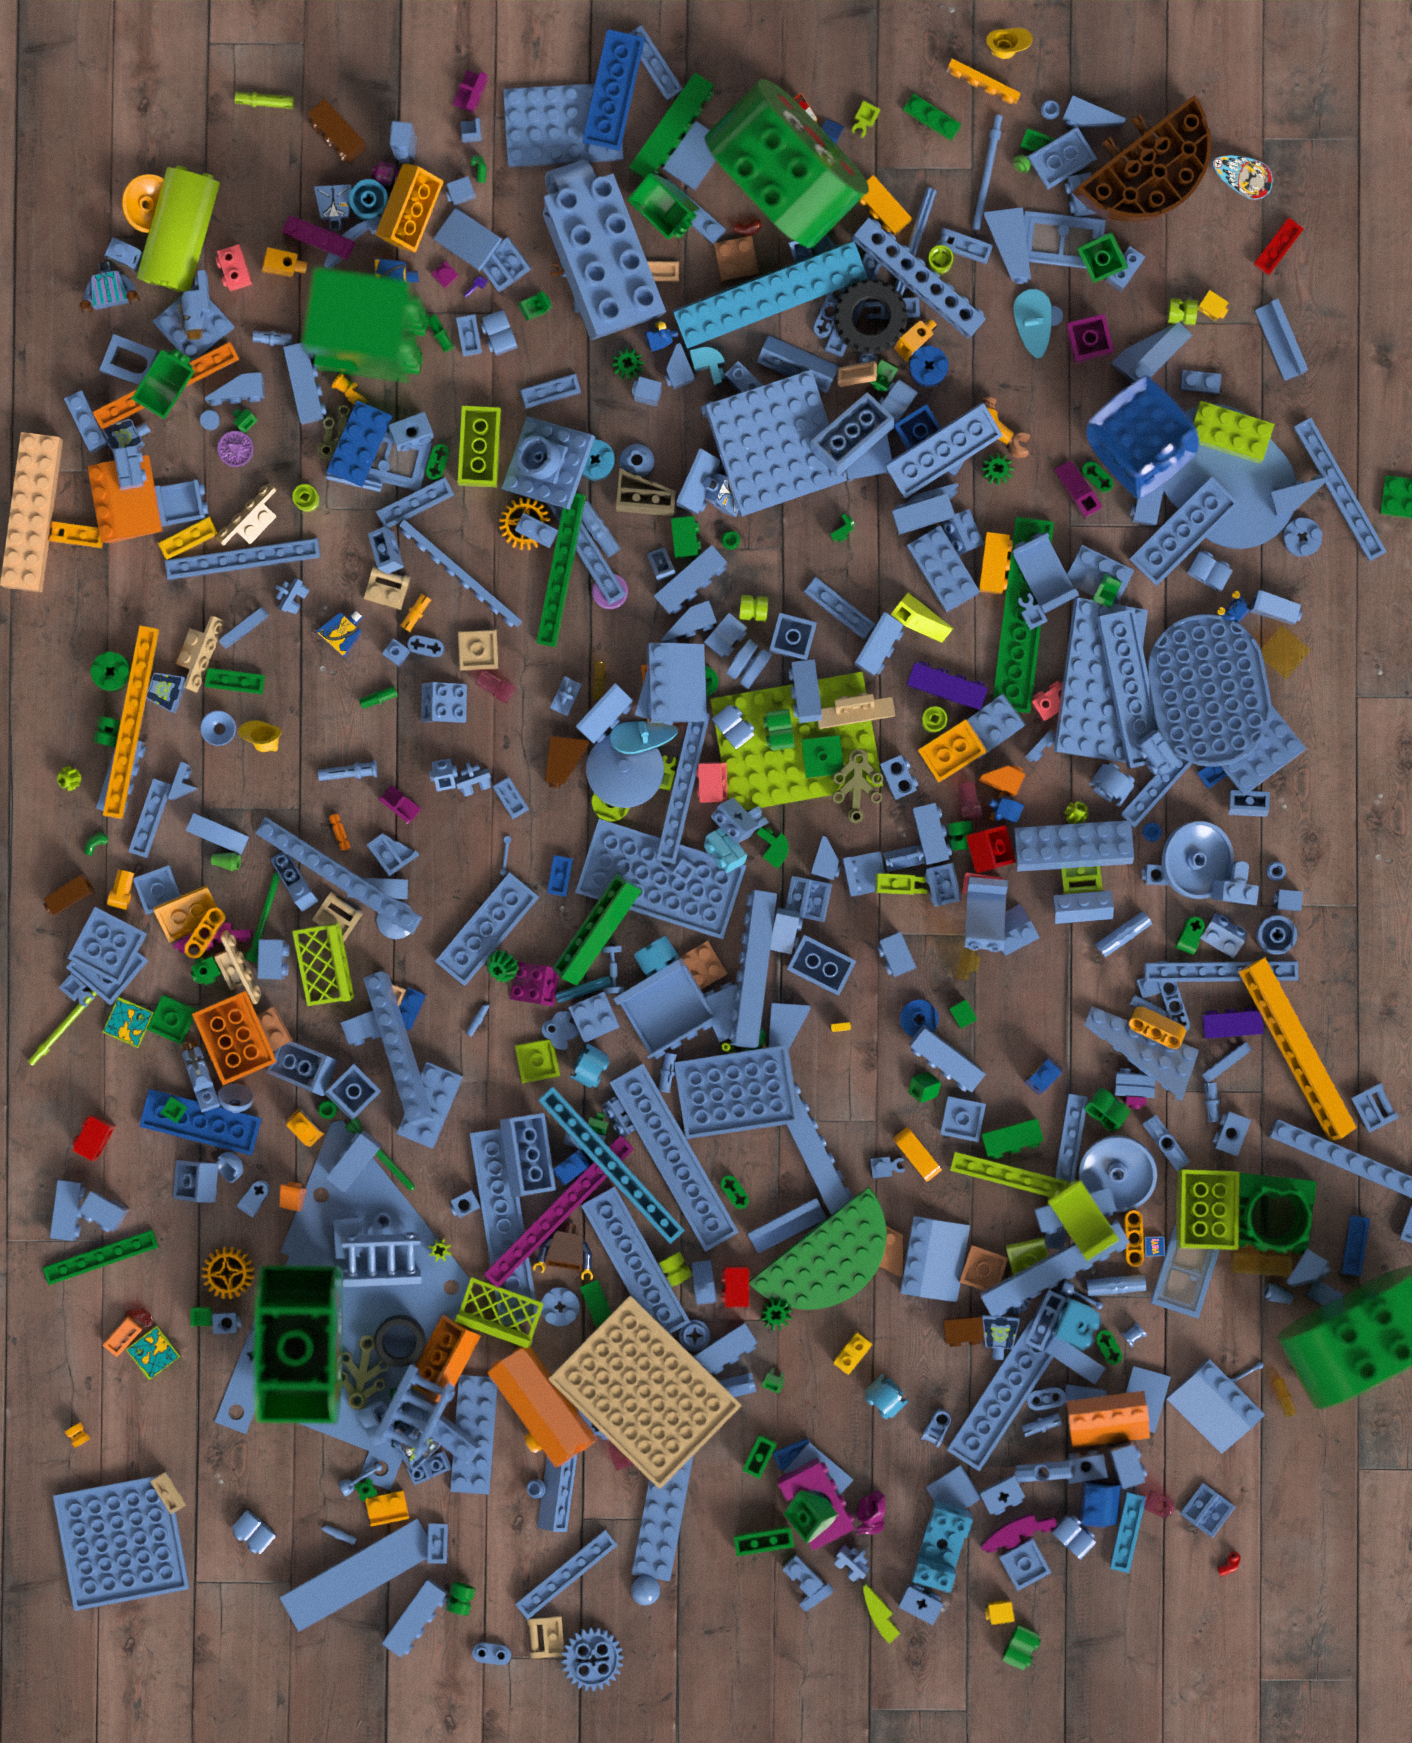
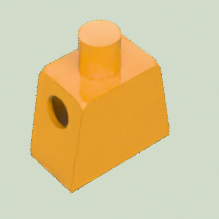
M267 247L262 266L263 272L290 277L293 276L294 271L306 273L307 262L297 260V254ZM284 261L289 262V263H290V266H288V267L285 266V265L283 264V262H284Z

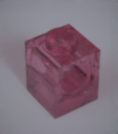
M613 1443L612 1446H609L616 1471L634 1465L627 1457L620 1459L616 1456V1451L619 1449Z
M1150 1490L1144 1509L1167 1519L1168 1515L1171 1516L1174 1512V1500ZM1160 1500L1165 1501L1164 1509L1157 1510L1155 1507L1156 1503Z

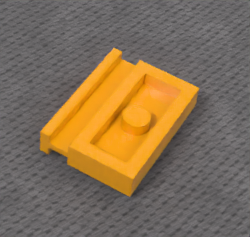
M404 1490L366 1499L371 1527L410 1518Z

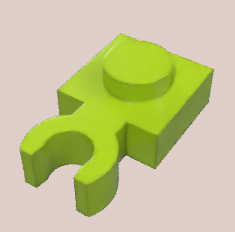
M863 101L855 116V120L859 121V123L852 127V133L854 134L855 130L859 128L863 131L861 138H864L866 126L872 128L881 109Z
M664 755L662 758L664 774L659 789L672 791L677 773L673 769L678 765V760L673 757L672 763L667 764L668 757Z

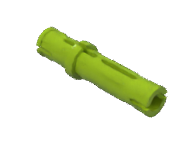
M236 91L235 104L252 105V107L267 106L293 109L294 96L257 94L254 91L253 93Z

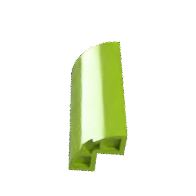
M176 165L175 168L167 167L137 279L149 284L165 286L176 292L184 293L185 291H190L220 182L213 180L214 176L207 173L199 175L189 172L187 168Z

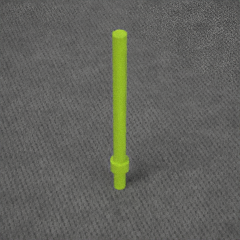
M92 989L89 991L94 997L97 995ZM89 996L84 999L87 1005L92 1001ZM78 1003L45 1042H41L37 1046L36 1052L27 1062L33 1066L42 1055L45 1056L49 1052L50 1046L85 1007Z

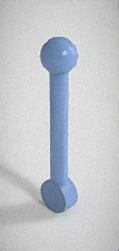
M510 836L504 837L505 849L503 865L500 870V875L502 876L507 875L506 864L509 843L511 842Z
M1259 1361L1256 1363L1254 1367L1243 1372L1235 1378L1229 1379L1235 1384L1237 1380L1243 1378L1244 1376L1255 1371L1256 1369H1262L1264 1364L1263 1362Z

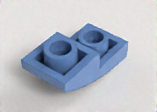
M445 1451L428 1457L415 1471L408 1467L406 1469L415 1486L452 1469V1466Z

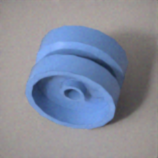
M751 639L736 654L731 662L732 665L726 673L732 679H737L742 671H744L745 673L740 680V684L747 689L751 687L772 656V653L762 649L754 657L753 655L758 648V644Z

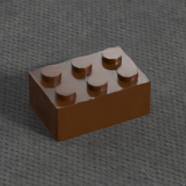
M325 98L307 114L310 119L308 122L311 128L317 134L319 132L322 133L321 136L324 142L330 148L332 146L335 147L334 150L337 156L343 162L347 160L351 164L367 149L364 140Z

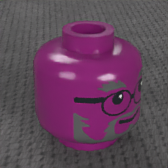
M380 161L377 167L373 166L371 178H374L383 187L393 188L400 170H398L396 164Z

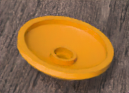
M150 174L138 176L127 184L122 194L121 207L125 219L133 228L144 233H149L162 188L164 179L159 176ZM143 201L146 202L145 208L142 206Z

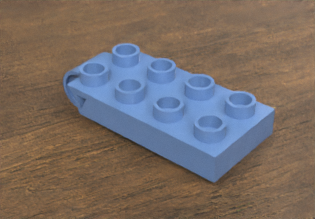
M585 159L547 171L545 183L549 195L544 196L543 217L590 340L662 316L666 312L614 174L596 178L592 166Z

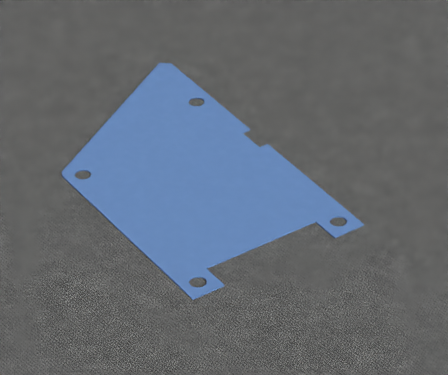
M340 1120L330 1124L306 1186L307 1191L302 1211H296L282 1247L281 1253L289 1255L286 1266H340L343 1278V1272L348 1271V1258L336 1259L334 1219L358 1217L359 1222L362 1221L363 1233H359L360 1236L368 1235V1229L374 1224L375 1215L380 1211H386L391 1214L392 1218L403 1222L406 1232L420 1233V1245H414L415 1268L421 1269V1284L343 1287V1353L350 1352L353 1356V1362L359 1369L363 1349L360 1347L361 1338L366 1335L374 1337L379 1325L391 1316L406 1315L418 1321L425 1332L427 1344L442 1314L456 1320L470 1279L451 1255H445V1262L442 1258L435 1262L436 1257L434 1255L429 1256L432 1253L429 1245L435 1246L434 1240L437 1239L440 1242L439 1239L374 1158L369 1161L344 1193L326 1179L329 1175L327 1172L329 1167L334 1162L337 1164L340 1161V1153L345 1147L347 1149L351 1147L353 1143L350 1141L355 1136L352 1132L349 1133L345 1128L347 1124ZM319 1187L325 1188L329 1193L328 1199L323 1203L317 1202L313 1196L314 1191ZM381 1217L380 1223L386 1224L387 1219L385 1217ZM395 1245V1269L405 1270L407 1268L406 1245ZM437 1245L436 1253L443 1255L445 1248ZM375 1246L376 1270L378 1271L387 1269V1246ZM364 1247V1252L361 1253L360 1257H356L357 1271L368 1270L367 1247ZM448 1280H455L459 1285V1290L454 1295H448L444 1291V1284ZM255 1319L214 1421L244 1434L247 1433L255 1412V1364H249L244 1359V1352L248 1341L255 1330ZM394 1325L385 1332L383 1338L384 1347L392 1356H408L415 1349L416 1336L408 1326ZM367 1339L366 1345L371 1346L372 1341ZM255 1347L252 1352H248L251 1360L255 1358ZM375 1348L371 1350L367 1372L381 1361ZM347 1354L343 1356L344 1361H349ZM418 1359L411 1365L415 1367ZM382 1362L381 1367L383 1369H386L387 1364L385 1362ZM343 1363L342 1371H346L349 1374L348 1380L356 1389L357 1381ZM410 1365L405 1367L390 1366L387 1371L380 1372L367 1381L364 1385V1391L373 1386L374 1382L380 1378L386 1381L387 1386L385 1389L377 1391L368 1397L366 1406L382 1401L388 1409L391 1404L390 1389L399 1388ZM342 1373V1380L344 1381L346 1376ZM378 1381L377 1386L382 1388L383 1382ZM342 1385L338 1424H299L368 1450L369 1453L360 1476L371 1470L377 1461L386 1462L388 1465L386 1475L378 1476L373 1472L362 1480L365 1481L369 1478L373 1481V1484L391 1490L402 1462V1457L396 1448L391 1447L392 1439L376 1446L370 1442L367 1428L360 1421L359 1410L352 1409L349 1406V1394ZM412 1387L410 1391L412 1395L426 1400V1396ZM356 1396L355 1402L360 1403L361 1398ZM410 1402L404 1403L403 1413L407 1414L413 1404ZM232 1405L242 1406L244 1415L241 1419L234 1420L229 1416V1409ZM403 1421V1424L408 1428L410 1424Z

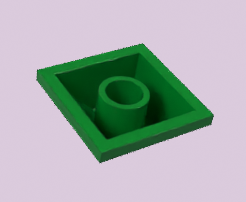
M1112 232L1089 240L1077 248L1093 283L1128 268Z
M803 1490L798 1492L783 1513L806 1544L828 1528L838 1516V1513L827 1499Z

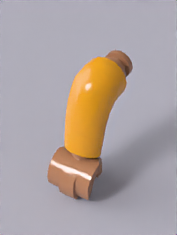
M984 397L982 402L1003 435L998 440L1006 445L1009 443L1008 450L1013 457H1027L1029 451L1027 448L1021 447L1018 441L1027 442L1030 439V434L1019 433L1013 435L1014 432L998 419V412L994 406L997 400L992 397Z

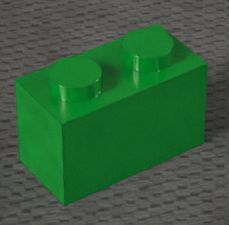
M694 516L671 518L675 559L698 557V552L701 551V541L696 539V532H700L699 521H695Z
M759 1433L742 1467V1471L760 1479L777 1445L776 1441Z

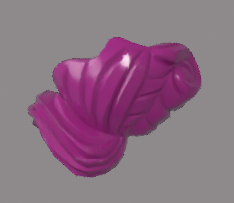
M876 1490L870 1496L861 1498L856 1515L862 1524L856 1528V1535L877 1534L884 1529L883 1517L886 1511V1496L882 1492Z

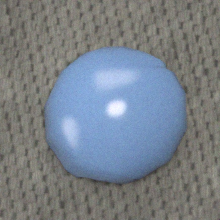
M224 1152L218 1157L219 1160L216 1162L218 1164V1171L224 1179L233 1183L243 1173L241 1159L232 1152Z
M648 1575L638 1577L630 1587V1596L634 1602L640 1605H650L660 1595V1584L656 1579Z

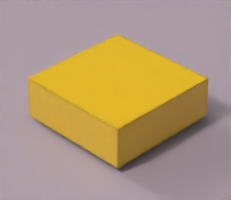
M850 1022L830 1024L832 1032L851 1029Z

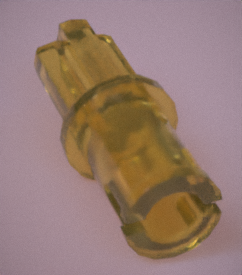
M594 661V675L591 679L593 681L592 698L594 700H600L604 696V683L607 682V679H605L606 662Z
M1284 1378L1272 1381L1278 1396L1277 1401H1280L1285 1416L1295 1415L1296 1410L1290 1397L1292 1394H1289Z

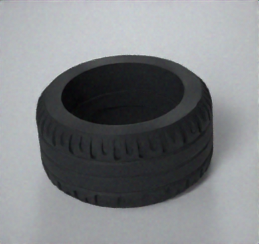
M395 1315L387 1318L379 1325L374 1335V1348L378 1357L393 1367H405L414 1363L423 1353L426 1344L425 1332L420 1323L406 1315ZM394 1325H406L416 1336L415 1349L408 1356H392L384 1347L383 1338L385 1332Z

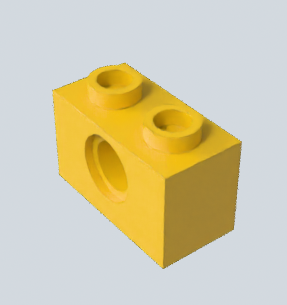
M855 1331L835 1357L833 1364L849 1375L872 1346V1342Z

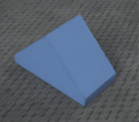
M665 547L647 553L657 582L675 575V570Z

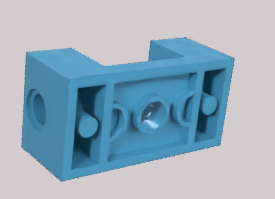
M1064 1296L1066 1300L1051 1333L1056 1338L1084 1350L1086 1346H1090L1093 1340V1336H1091L1093 1329L1099 1327L1101 1318H1099L1100 1313L1094 1311L1095 1309Z
M934 1501L912 1573L913 1582L951 1592L956 1576V1564L964 1538L968 1537L973 1520L971 1511ZM945 1539L948 1545L945 1548H939L937 1541Z

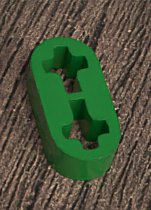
M438 444L433 448L426 468L427 476L434 481L440 480L443 477L450 457L449 449L443 444ZM443 448L446 456H442L440 461H437L438 454L436 451H440ZM437 463L439 464L438 471L440 474H436L433 477L430 469H434Z
M1095 462L1084 464L1081 471L1083 477L1099 492L1107 493L1113 488V479ZM1088 466L1089 468H1091L1093 466L1095 468L1094 473L1097 475V477H1095L1093 474L1087 475L1086 467ZM1100 477L1103 481L1107 479L1109 481V488H1101L1102 483L1098 478Z
M727 1175L723 1177L721 1188L736 1208H745L749 1203V1197L734 1176ZM726 1179L734 1180L733 1187L735 1191L732 1192L729 1187H724ZM736 1192H738V1194L741 1197H746L744 1199V1205H741V1203H735L737 1197L734 1194Z
M1100 1330L1096 1334V1342L1105 1360L1111 1365L1119 1364L1122 1361L1123 1355L1114 1336L1108 1330ZM1102 1334L1110 1336L1108 1338L1109 1346H1106L1104 1342H1100ZM1112 1348L1114 1353L1118 1352L1119 1355L1116 1356V1361L1113 1359L1109 1360L1108 1357L1111 1354L1108 1349Z

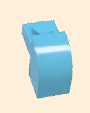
M710 347L690 350L694 371L697 372L710 368L714 387L722 385V379H725L722 368H718V366L725 364L722 355Z

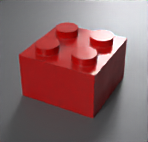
M1006 825L966 836L976 873L1016 863Z
M97 1115L86 1117L81 1125L83 1129L81 1134L76 1135L71 1144L74 1146L72 1151L90 1161L98 1160L116 1125Z
M725 1265V1270H721V1283H725V1289H721V1303H725V1307H749V1266Z

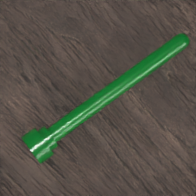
M275 872L272 876L251 948L244 955L245 960L258 963L259 940L262 939L280 876L278 872Z
M357 1117L345 1126L349 1133L355 1134L358 1132L361 1134L363 1132L361 1122ZM379 1149L375 1155L409 1191H413L415 1185Z

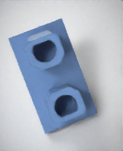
M294 578L291 584L285 581L282 587L275 586V589L279 591L275 598L281 600L277 607L284 612L297 613L300 605L293 601L295 595L297 594L305 598L309 592V589L302 584L301 580Z
M564 676L550 708L568 716L582 684Z
M470 762L466 763L467 769L460 771L462 777L455 779L458 789H461L465 797L474 793L472 784L479 782L481 790L491 788V775L488 767L480 770L479 765L471 767Z
M844 1544L834 1561V1564L839 1569H842L846 1564L851 1568L847 1575L853 1582L860 1577L863 1579L870 1569L866 1565L868 1560L864 1557L866 1553L864 1548L860 1551H857L855 1548L850 1550Z

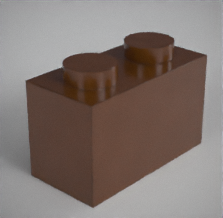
M982 1316L943 1319L945 1343L949 1344L950 1347L961 1346L962 1342H969V1345H978L980 1341L985 1340Z

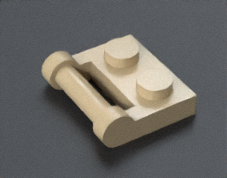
M373 566L364 600L402 610L411 576H401L394 573L386 574L376 566ZM380 577L402 584V587L397 589L376 582V579Z
M331 891L312 920L320 926L340 922L343 941L345 942L364 912L361 910L357 911L336 897L337 894ZM333 903L353 917L352 920L349 922L328 908L329 905Z
M562 1616L529 1618L527 1625L530 1628V1658L563 1656L561 1652L565 1651V1648L563 1646ZM543 1624L545 1651H539L537 1625Z

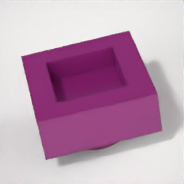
M446 261L432 273V276L444 289L459 277Z
M1125 1096L1124 1104H1129V1108L1141 1109V1105L1146 1106V1098Z

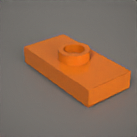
M127 1316L102 1343V1346L118 1357L140 1333L143 1327Z

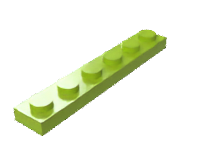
M959 1152L954 1153L950 1169L953 1172L1045 1196H1050L1058 1190L1062 1193L1066 1190V1185L1068 1184V1181Z

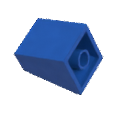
M1083 1481L1078 1518L1082 1525L1105 1527L1117 1524L1121 1486L1112 1483Z

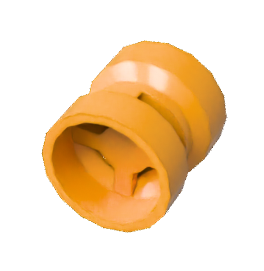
M82 1422L65 1431L66 1436L72 1440L73 1448L91 1439L89 1434L85 1433ZM80 1431L82 1432V1433L78 1434L77 1436L73 1437V1435L77 1434L78 1432H80Z

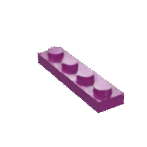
M289 215L281 231L286 236L345 260H348L356 244L351 239Z

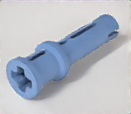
M376 760L368 763L356 762L351 766L318 769L319 781L348 777L361 779L364 776H378Z

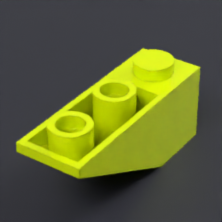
M909 593L906 594L891 613L904 626L939 642H943L953 630L949 624Z

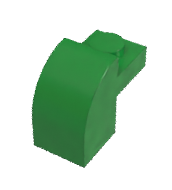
M761 827L756 834L771 845L762 858L778 869L788 855V841L782 833L776 839L773 837L775 833L768 827L765 829Z

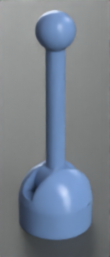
M1064 1280L1060 1285L1059 1294L1063 1296L1074 1294L1095 1305L1097 1309L1103 1308L1102 1302H1096L1074 1291V1285L1070 1281Z
M377 1463L374 1468L355 1480H342L338 1483V1486L343 1494L348 1496L353 1492L354 1484L373 1472L380 1471L382 1465Z

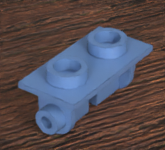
M921 844L883 853L887 872L925 863Z
M614 1097L601 1105L605 1116L611 1120L613 1128L618 1135L625 1137L636 1130L628 1114L623 1117L621 1116L625 1109L619 1099L617 1100Z
M752 1373L718 1381L733 1397L756 1392Z

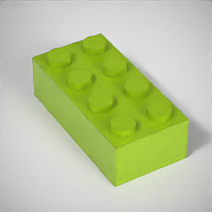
M1203 401L1198 403L1192 421L1199 436V445L1259 464L1264 460L1275 425Z
M462 406L457 482L459 486L497 488L501 408Z

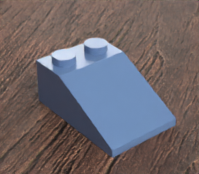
M291 1041L275 1050L274 1057L277 1062L269 1065L266 1073L324 1096L338 1060Z

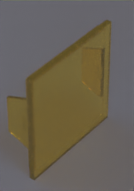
M1282 625L1261 649L1263 660L1286 680L1311 651L1309 647Z
M965 942L955 977L956 980L962 981L968 980L969 972L978 971L981 959L974 953L975 950L964 948Z

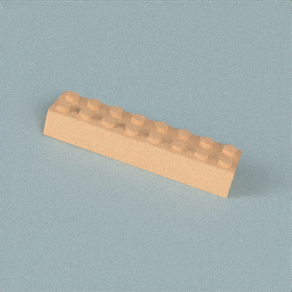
M21 432L0 585L4 588L35 592L43 591L49 546L48 539L51 532L50 525L53 517L63 443L60 437Z

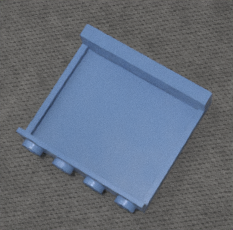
M683 958L614 998L617 1005L621 1004L649 1052L648 1059L652 1057L658 1059L666 1054L664 1050L669 1047L672 1050L682 1044V1039L687 1038L690 1040L698 1035L696 1031L701 1028L704 1031L714 1025L713 1021L718 1019Z

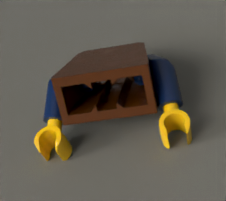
M566 1223L564 1232L556 1231L554 1236H549L541 1245L537 1257L538 1262L533 1266L534 1271L537 1265L542 1266L541 1273L545 1271L546 1266L582 1271V1280H584L583 1275L589 1273L590 1280H592L593 1274L590 1270L592 1268V1253L587 1242L583 1241V1236L575 1234V1224Z

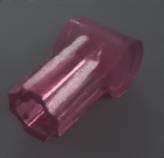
M485 670L482 671L475 683L478 687L493 694V697L506 705L516 690L515 686L503 679H498Z
M974 782L958 784L962 821L982 819L981 807L977 801Z

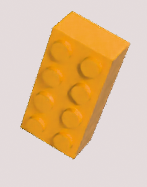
M403 163L375 235L399 249L416 253L444 181L419 166Z

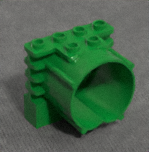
M1239 1172L1238 1247L1246 1248V1245L1249 1244L1253 1245L1256 1250L1268 1251V1248H1272L1273 1251L1288 1253V1250H1293L1292 1253L1304 1254V1251L1309 1250L1317 1181ZM1261 1195H1267L1273 1200L1286 1197L1291 1201L1295 1211V1219L1292 1227L1286 1234L1277 1238H1267L1258 1234L1251 1226V1210L1255 1201Z

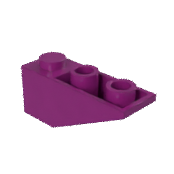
M1071 460L1054 470L1083 519H1086L1102 508L1093 490Z

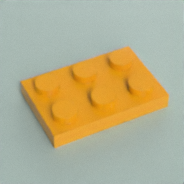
M968 719L918 750L938 783L988 752Z
M205 885L153 907V910L170 943L193 933L207 911L218 907L208 886ZM214 911L211 914L213 922L220 920V913L218 911Z

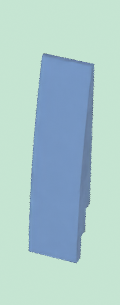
M417 1518L282 1595L280 1599L298 1632L425 1560L427 1534Z

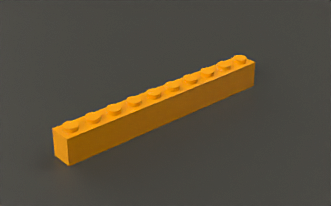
M1266 958L1256 960L1238 971L1329 1141L1341 1139L1357 1127Z

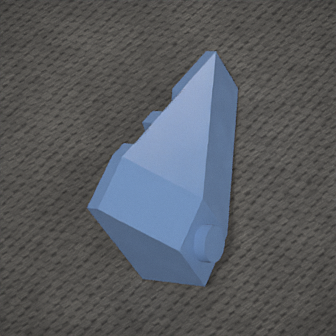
M1180 322L1179 324L1175 323L1124 349L1111 364L1131 384L1145 375L1151 378L1192 334Z

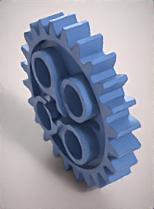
M589 1627L587 1633L582 1628L581 1635L574 1632L575 1639L573 1640L568 1637L570 1645L564 1644L563 1646L567 1651L561 1652L565 1659H561L560 1662L566 1664L561 1669L568 1671L565 1677H572L570 1683L574 1684L577 1682L576 1687L578 1689L583 1685L585 1691L588 1690L589 1686H591L593 1692L596 1690V1686L603 1690L604 1683L610 1686L609 1679L616 1681L614 1673L620 1674L617 1667L623 1666L622 1663L618 1662L624 1658V1656L618 1654L622 1651L621 1647H616L619 1641H612L614 1636L612 1634L607 1636L608 1631L606 1630L600 1634L599 1627L595 1629V1632ZM605 1644L604 1652L597 1653L598 1645ZM582 1645L586 1646V1652L578 1655V1648ZM591 1655H593L595 1658H602L606 1656L609 1657V1659L607 1660L594 1659L592 1663L588 1660L575 1662V1659L579 1658L590 1659ZM602 1663L606 1664V1670L599 1673L598 1666ZM586 1665V1673L579 1674L580 1666Z

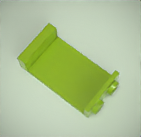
M1073 1180L1066 1185L1067 1189L1062 1193L1058 1190L1050 1195L1051 1200L1048 1203L1086 1261H1089L1120 1240L1081 1180L1079 1182Z

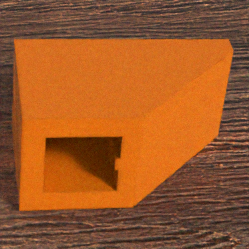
M292 1181L281 1185L279 1207L298 1212L302 1211L307 1188H303L301 1183Z

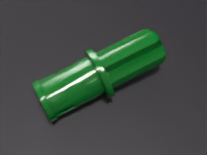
M436 314L430 316L428 324L434 333L433 337L437 338L444 353L452 350L454 345L446 333L447 329L443 328Z
M393 685L381 691L375 690V693L360 698L359 702L361 707L366 709L379 703L382 705V702L398 697V694Z

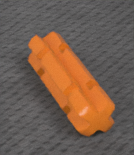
M339 814L329 816L330 823L333 824L334 834L337 841H339L340 850L350 849L351 846L346 839L347 835L343 824L340 823Z

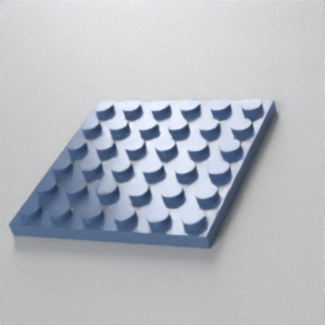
M812 370L704 405L740 517L847 481V478L843 476V472L837 477L811 451V441L829 426Z
M159 1475L53 1495L74 1611L190 1589L176 1512L169 1513L150 1482Z

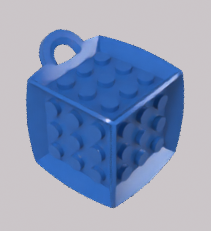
M1148 375L1141 377L1113 397L1087 424V439L1090 446L1112 475L1137 499L1145 497L1175 475L1194 457L1199 447V436L1192 422L1170 395Z

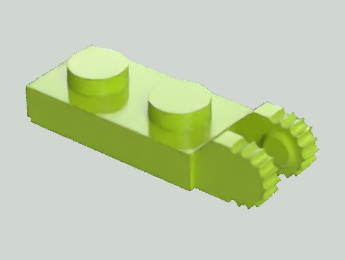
M875 873V893L914 895V893L928 894V890L925 888L914 889L915 881L925 883V877Z

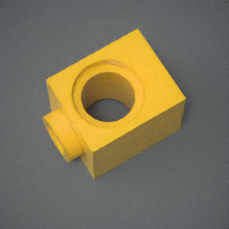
M1209 290L1197 310L1217 321L1219 317L1223 319L1229 309L1226 306L1229 302Z
M1010 1599L987 1602L988 1608H985L986 1620H990L991 1625L1014 1622L1013 1607Z

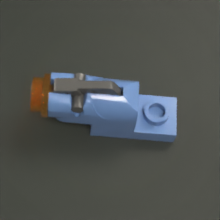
M205 270L197 271L198 276L195 277V286L199 290L185 291L182 296V302L177 305L182 328L185 335H187V340L202 339V334H204V314L202 312H211L208 273Z
M197 1042L184 1044L181 1053L201 1112L219 1107L220 1104L200 1046L197 1045Z

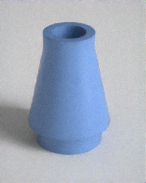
M1268 1283L1263 1292V1297L1267 1298V1301L1290 1305L1294 1298L1293 1294L1276 1283Z

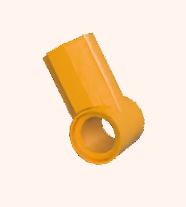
M118 869L113 889L109 893L108 906L127 910L135 873Z

